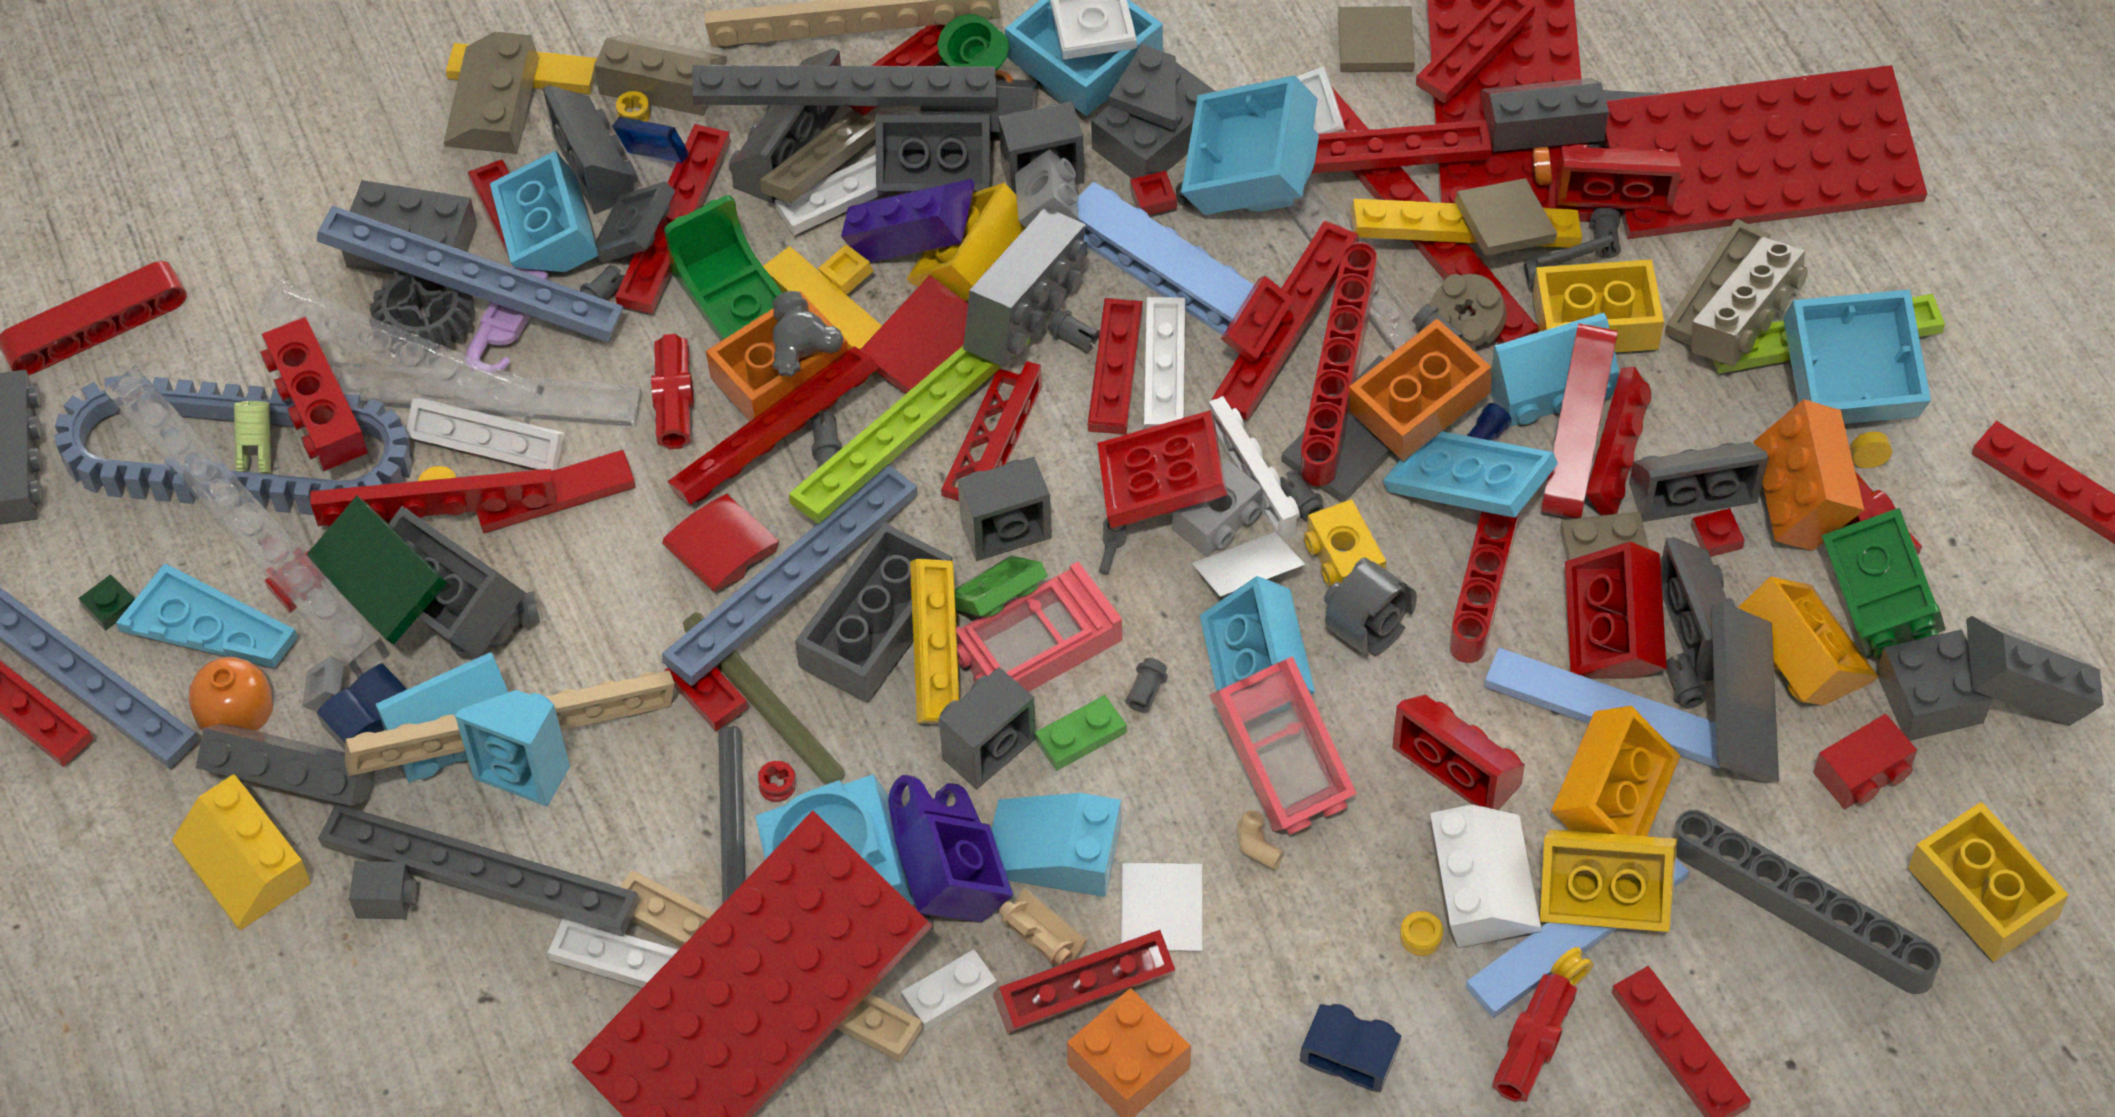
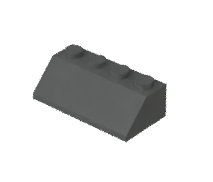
M832 48L804 59L799 66H841L840 51ZM768 105L766 114L760 123L754 124L750 129L746 143L740 151H735L730 159L729 170L732 175L733 188L773 204L776 200L775 197L761 193L760 179L820 135L840 105Z

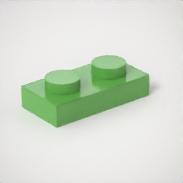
M1103 695L1036 731L1035 741L1055 770L1058 771L1126 734L1127 724L1106 695Z

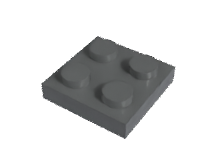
M664 181L619 195L595 241L599 256L594 259L598 263H603L647 250L655 239L654 232L659 222L670 210L669 202L675 190Z

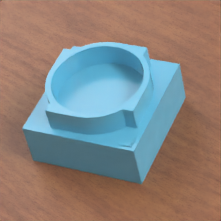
M1039 0L1005 28V36L1009 40L1010 48L1007 59L1038 80L1043 89L1059 103L1072 101L1074 109L1087 116L1099 105L1109 102L1110 93L1142 44L1163 51V23L1132 1L1127 0L1137 39L1136 49L1063 60L1050 0Z
M1295 75L1198 95L1181 193L1204 215L1241 208L1261 212L1292 206L1293 199L1303 196L1304 185L1309 179L1315 163L1319 134L1313 129L1318 98Z
M1910 289L1792 301L1783 316L1798 403L1805 399L1841 410L1844 424L1919 417L1931 402Z
M874 774L846 784H842L838 780L807 791L795 797L784 806L755 816L766 859L813 810L911 905L915 904L895 842L888 804L889 796Z

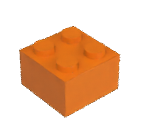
M1131 988L1067 1041V1065L1120 1117L1136 1116L1190 1069L1191 1045Z

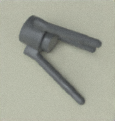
M1607 235L1550 255L1525 259L1524 273L1528 288L1533 289L1536 267L1558 266L1560 262L1594 252L1597 247L1612 242L1614 237Z

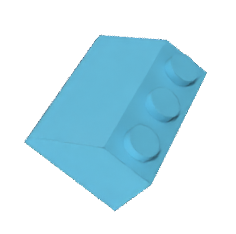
M556 150L490 183L510 263L514 268L567 272L599 256L577 176Z
M1605 313L1494 346L1490 395L1507 428L1518 424H1530L1540 417L1561 412L1578 323L1610 329ZM1615 350L1605 400L1614 394L1619 376Z
M1256 576L1200 614L1217 691L1293 656L1310 694L1315 693L1289 588ZM1289 701L1261 715L1285 712L1292 708V705Z
M490 652L376 703V707L384 731L396 729L398 726L407 723L419 724L437 720L445 715H456L459 709L508 693V689ZM466 751L403 764L400 767L408 783H411L417 779L429 778L439 769L457 761H466L468 758Z
M514 690L459 709L455 718L473 778L548 807L570 768L554 704L541 694L532 693L529 695Z

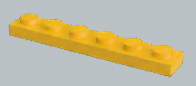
M1353 198L1351 206L1353 232L1358 233V237L1478 243L1458 206L1454 203ZM1543 208L1555 228L1557 236L1554 243L1539 246L1570 248L1581 244L1582 233L1578 210Z

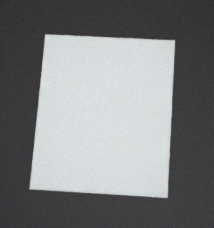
M1276 532L1192 563L1220 597L1234 592L1256 576L1269 579L1305 565Z
M1122 863L1121 943L1161 930L1168 951H1202V864Z

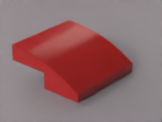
M725 494L704 505L684 519L663 538L662 544L715 592L743 579L747 566L776 553L779 540L733 498Z

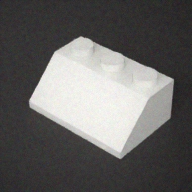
M1473 804L1430 813L1450 927L1457 947L1460 948L1542 931L1520 816Z

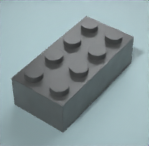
M1047 207L1036 216L969 290L964 350L1002 367L1014 355L1018 356L1022 353L1027 340L1033 333L1038 334L1041 331L1046 318L1052 312L1055 313L1061 308L1064 298L1070 291L1075 292L1082 281L1083 271L1080 270V263L1087 248V242L1084 241L1086 224Z
M401 506L389 525L448 582L418 618L473 657L479 658L526 592Z
M883 523L795 640L799 667L868 702L913 640L910 561L915 559L953 561L952 556Z

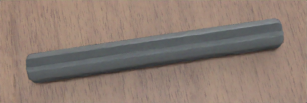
M736 726L722 727L718 731L722 904L745 881L742 741L740 729Z

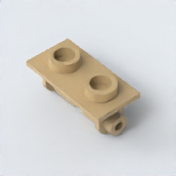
M1023 888L1014 904L1011 901H1007L999 910V914L1003 917L1002 923L1010 927L1052 965L1059 966L1076 960L1087 941L1085 937L1026 888Z

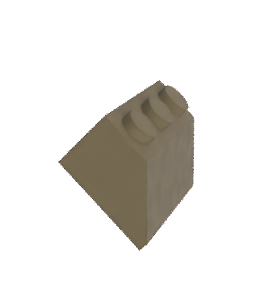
M495 31L466 46L443 142L445 147L510 154L518 153L539 60L532 35Z
M619 35L606 38L594 68L599 94L618 98L628 91H638L646 95L649 105L704 116L709 105H693L692 65H726L727 56Z

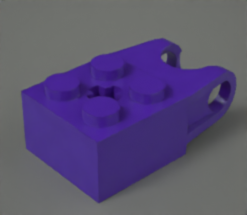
M911 775L898 777L890 789L888 804L895 842L917 911L922 914L982 923L1013 896L990 824L981 823L969 794L961 785L946 783L936 792L933 799L925 785L917 777ZM908 785L910 799L907 805L904 806L902 794ZM953 793L955 804L947 806V799Z

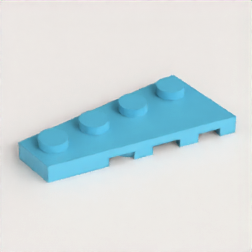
M165 563L116 622L120 632L225 657H237L272 668L276 667L298 639L294 628Z

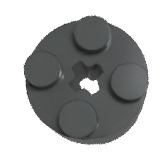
M1366 557L1361 558L1342 583L1335 582L1327 590L1324 596V602L1328 604L1325 617L1326 626L1364 655L1368 656V652L1374 655L1381 654L1400 637L1406 628L1400 622L1406 612L1410 615L1413 614L1417 602L1416 591L1376 562H1372Z

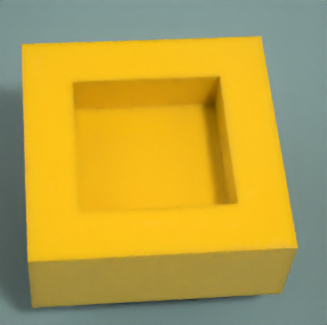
M847 244L818 268L825 277L846 295L874 272L870 262Z

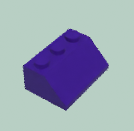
M966 179L849 206L841 237L849 247L870 263L960 244L963 238L975 182L972 179Z

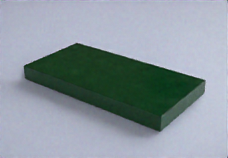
M358 495L305 555L307 560L393 645L448 583Z

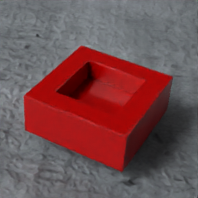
M1166 171L1130 179V190L1137 208L1144 210L1148 215L1177 209V198Z
M1731 508L1692 518L1691 528L1700 548L1709 552L1710 557L1743 549L1745 539Z

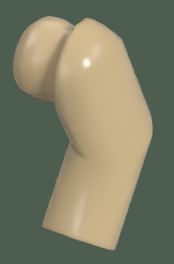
M1256 811L1243 813L1236 827L1241 851L1245 855L1275 870L1282 861L1284 851L1265 842L1262 828L1264 818L1260 813Z

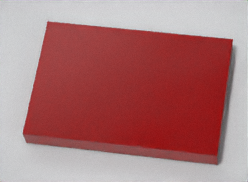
M929 275L866 342L861 350L872 356L879 368L876 370L878 374L907 394L963 346L968 303Z

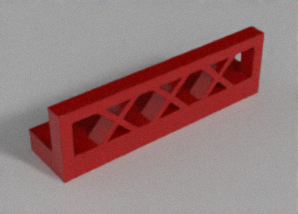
M1026 361L1020 374L999 369L995 373L941 489L942 497L959 501V491L955 487L958 479L976 471L984 472L1008 463L1042 389L1040 364ZM1003 383L1014 386L1009 399L1005 401L1002 400L999 394ZM1002 412L995 429L989 431L984 423L986 418ZM988 443L981 460L975 462L970 454L972 448Z

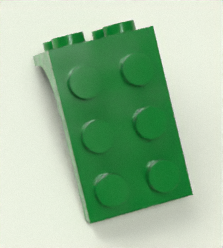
M731 195L711 200L705 206L685 216L675 218L665 227L664 231L672 274L721 341L773 309L774 299L783 292L757 259L747 242L738 219L736 202Z
M1900 508L1822 535L1867 658L1875 655L1877 659H1880L1884 647L1939 635V632L1946 630L1940 608L1936 604Z

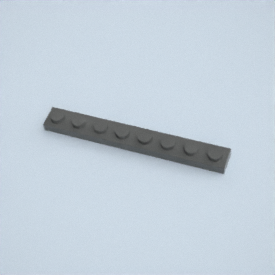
M692 65L693 105L996 106L995 67Z
M337 803L318 837L322 847L369 861L405 862L409 873L619 936H624L640 902V898L635 891Z

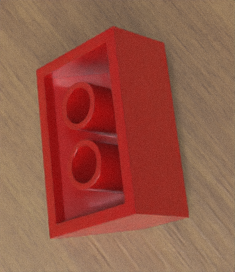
M1581 144L1570 147L1561 146L1558 162L1557 205L1672 211L1681 175V164L1677 152H1666L1658 148L1645 151L1627 150L1620 146L1608 149L1589 148Z
M1629 541L1565 561L1570 672L1589 679H1634L1666 670L1660 553Z
M1424 694L1402 700L1397 705L1392 748L1470 804L1499 810L1522 785L1525 764L1521 762L1518 755L1508 748H1501L1488 739L1485 732L1479 727L1468 725L1458 718L1445 703L1436 702Z

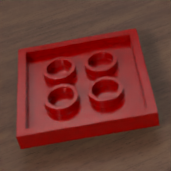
M1211 410L1097 443L1106 514L1111 529L1227 496L1216 426Z

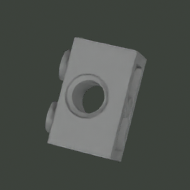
M1050 149L1015 173L1018 219L1024 227H1027L1045 207L1075 220L1079 219L1078 195L1075 186L1076 172L1068 160L1065 158L1060 159Z
M1229 460L1222 464L1227 496L1172 512V530L1205 557H1208L1217 548L1222 549L1227 546L1235 532L1245 523L1247 525L1253 523L1262 511V486ZM1215 510H1225V511H1224V512H1217V511H1215Z

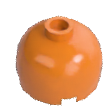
M220 657L210 661L197 672L189 686V707L198 728L202 731L204 727L217 724L238 726L258 731L266 724L273 711L272 690L266 676L256 665L244 659Z

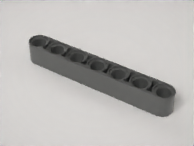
M1688 810L1678 817L1672 838L1677 839L1676 857L1679 860L1905 992L1922 994L1932 987L1941 963V954L1932 943L1705 812ZM1685 834H1695L1700 839H1691ZM1722 855H1731L1737 860L1729 861L1724 859ZM1766 876L1771 878L1775 882H1765L1762 881L1759 877ZM1796 898H1805L1812 904L1800 903ZM1834 920H1843L1850 926L1838 925ZM1872 942H1881L1888 948H1878ZM1910 964H1919L1926 971L1916 970Z

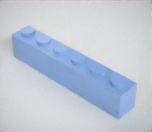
M1093 181L1078 196L1077 201L1079 217L1077 221L1086 224L1084 241L1087 242V247L1161 296L1185 298V311L1223 335L1254 284L1241 277L1231 266H1224L1210 257L1203 248L1193 246L1179 237L1172 228L1164 227L1151 219L1144 210L1134 208L1126 203L1113 190L1105 189Z

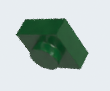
M111 574L78 598L81 606L105 631L116 624L135 600Z

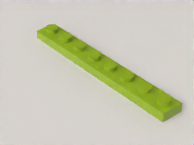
M1030 338L1027 340L1026 346L1030 343ZM962 346L789 493V504L820 524L1002 366L968 352Z

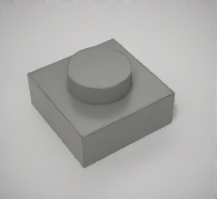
M330 656L307 671L303 707L317 712L328 699L343 690V661Z

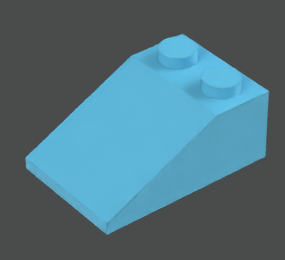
M1085 793L998 799L991 830L1008 881L1106 897L1122 824L1121 799Z

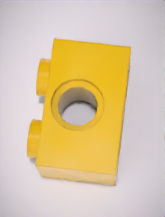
M1352 499L1308 515L1307 532L1303 534L1304 542L1308 552L1312 556L1317 555L1321 563V574L1327 586L1330 587L1335 582L1342 583L1352 572L1355 564L1364 557L1386 569V559ZM1337 549H1346V550H1348V551H1346V552H1341V551H1338Z

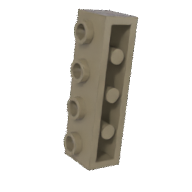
M1762 237L1693 320L1691 352L1731 366H1735L1744 353H1750L1762 331L1766 332L1779 310L1783 311L1786 308L1793 292L1803 287L1808 273L1807 267H1804L1805 250L1790 246L1784 242H1777Z

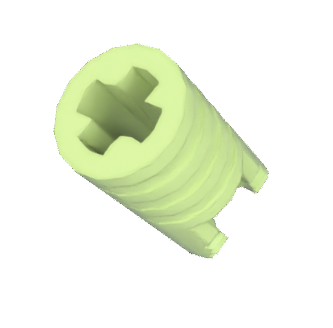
M265 401L234 403L236 471H247L249 466L248 445H258L259 472L271 474L270 403Z

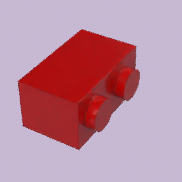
M1885 713L1819 752L1813 773L1845 810L1857 802L1860 805L1869 802L1878 794L1882 787L1889 783L1896 785L1904 781L1913 771L1912 765L1917 749Z

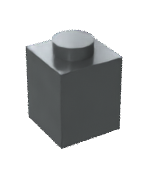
M354 861L349 900L356 919H407L409 904H414L416 901L417 882L415 878H410L406 863Z

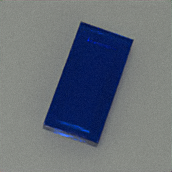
M618 117L612 125L628 153L683 163L689 155L675 127Z

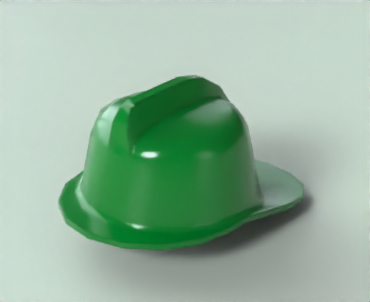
M965 14L954 18L941 31L937 44L940 56L950 67H995V71L1004 63L1010 49L1009 40L1005 34L988 20L977 14Z

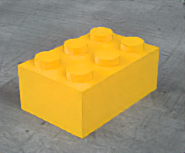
M1652 259L1536 267L1532 296L1537 326L1539 327L1538 332L1605 313L1609 328L1618 330L1615 352L1659 350L1664 318Z
M1982 801L1916 844L1908 867L1913 875L1993 962L2057 920L2069 895Z

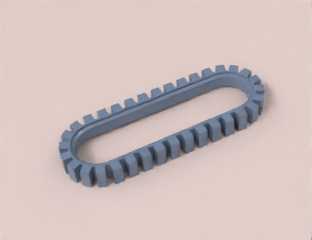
M131 375L127 387H123L119 376L104 378L105 390L100 391L95 382L81 388L85 401L72 395L63 405L67 415L58 414L55 428L58 434L54 435L56 446L69 475L76 483L82 481L85 489L95 493L104 486L107 496L122 497L125 486H127L131 498L146 500L149 488H151L156 501L170 502L173 490H175L180 503L194 504L197 492H199L203 505L218 506L221 494H223L227 507L242 509L245 497L247 496L252 510L266 511L269 499H272L276 512L290 513L293 501H296L300 514L314 515L310 505V491L404 482L403 477L410 478L413 467L411 457H413L405 426H402L400 417L392 409L386 412L383 403L371 398L363 408L359 395L345 394V398L362 433L374 436L383 443L384 453L378 465L368 474L353 480L338 481L110 460L94 456L85 449L86 438L92 427L103 418L119 412H141L234 421V403L265 401L270 403V424L294 426L287 411V408L292 407L289 399L282 402L276 388H273L271 399L268 400L265 388L259 386H250L245 398L241 386L237 384H226L223 395H221L215 382L202 381L199 393H197L193 380L178 379L176 389L173 391L169 378L155 377L150 389L145 376Z

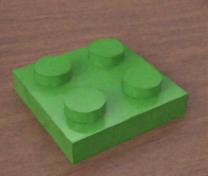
M1011 555L955 588V610L985 618L993 616L1004 609L1003 603L1014 596L1019 598L1034 592L1038 588L1037 583L1048 577V574L1042 562Z

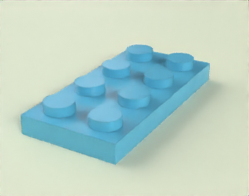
M1442 431L1405 461L1400 459L1383 482L1390 493L1515 518L1558 463L1554 453L1550 451Z

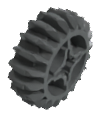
M394 271L393 281L382 280V290L374 291V302L370 303L372 327L376 331L378 340L382 345H387L392 354L401 351V355L408 359L415 353L422 361L425 354L431 353L437 359L440 350L445 349L452 353V343L463 344L464 333L471 332V321L475 320L476 314L472 295L409 273L400 274ZM420 307H423L426 316H422Z

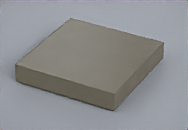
M1412 6L1338 7L1340 72L1414 71Z
M1526 178L1457 191L1454 201L1485 256L1555 242L1557 232Z

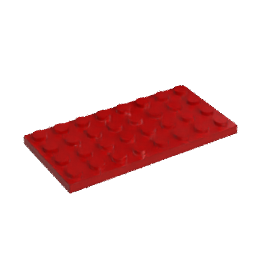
M1426 0L1430 62L1492 0ZM1528 0L1535 4L1534 15L1446 104L1432 96L1434 124L1485 120L1480 89L1582 79L1574 0ZM1586 142V143H1577V144H1581V145H1586V146H1588V142ZM1577 144L1547 146L1550 157L1552 185L1538 186L1536 184L1532 152L1534 148L1491 151V159L1437 163L1440 203L1456 204L1454 200L1457 191L1526 178L1542 208L1578 210L1580 222H1590L1589 219L1594 212V207L1557 205L1558 162L1561 146L1570 147Z
M1892 65L1606 101L1609 114L1604 142L1607 149L1615 146L1624 147L1627 150L1647 151L1653 148L1663 149L1666 152H1677L1681 164V175L1672 211L1620 208L1627 239L1732 226L1736 219L1752 224L1924 202L1928 194Z
M812 810L571 1063L623 1117H752L933 925Z

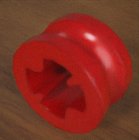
M771 761L763 765L758 772L760 794L771 802H781L791 797L796 786L793 768L783 761ZM776 775L779 780L784 779V785L777 786L774 782L770 783V777Z

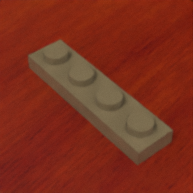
M851 110L761 178V193L792 203L876 138L875 117L863 116L855 110Z
M1736 219L1666 324L1665 334L1691 346L1693 320L1762 237L1770 239L1771 234Z

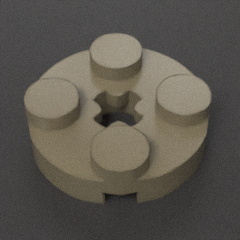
M1453 274L1448 276L1444 280L1443 285L1434 293L1429 304L1432 308L1434 306L1439 308L1438 314L1463 333L1461 340L1473 351L1477 350L1476 346H1480L1485 342L1489 344L1494 341L1506 323L1507 309L1503 296L1492 281L1480 275L1466 274L1461 276ZM1468 305H1472L1473 310L1476 312L1474 317L1467 316L1465 321H1461L1460 310Z

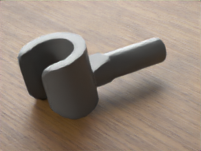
M1107 518L1103 522L1102 541L1105 544V551L1099 573L1103 575L1109 574L1116 548L1123 546L1126 542L1127 525H1123L1120 530H1111Z

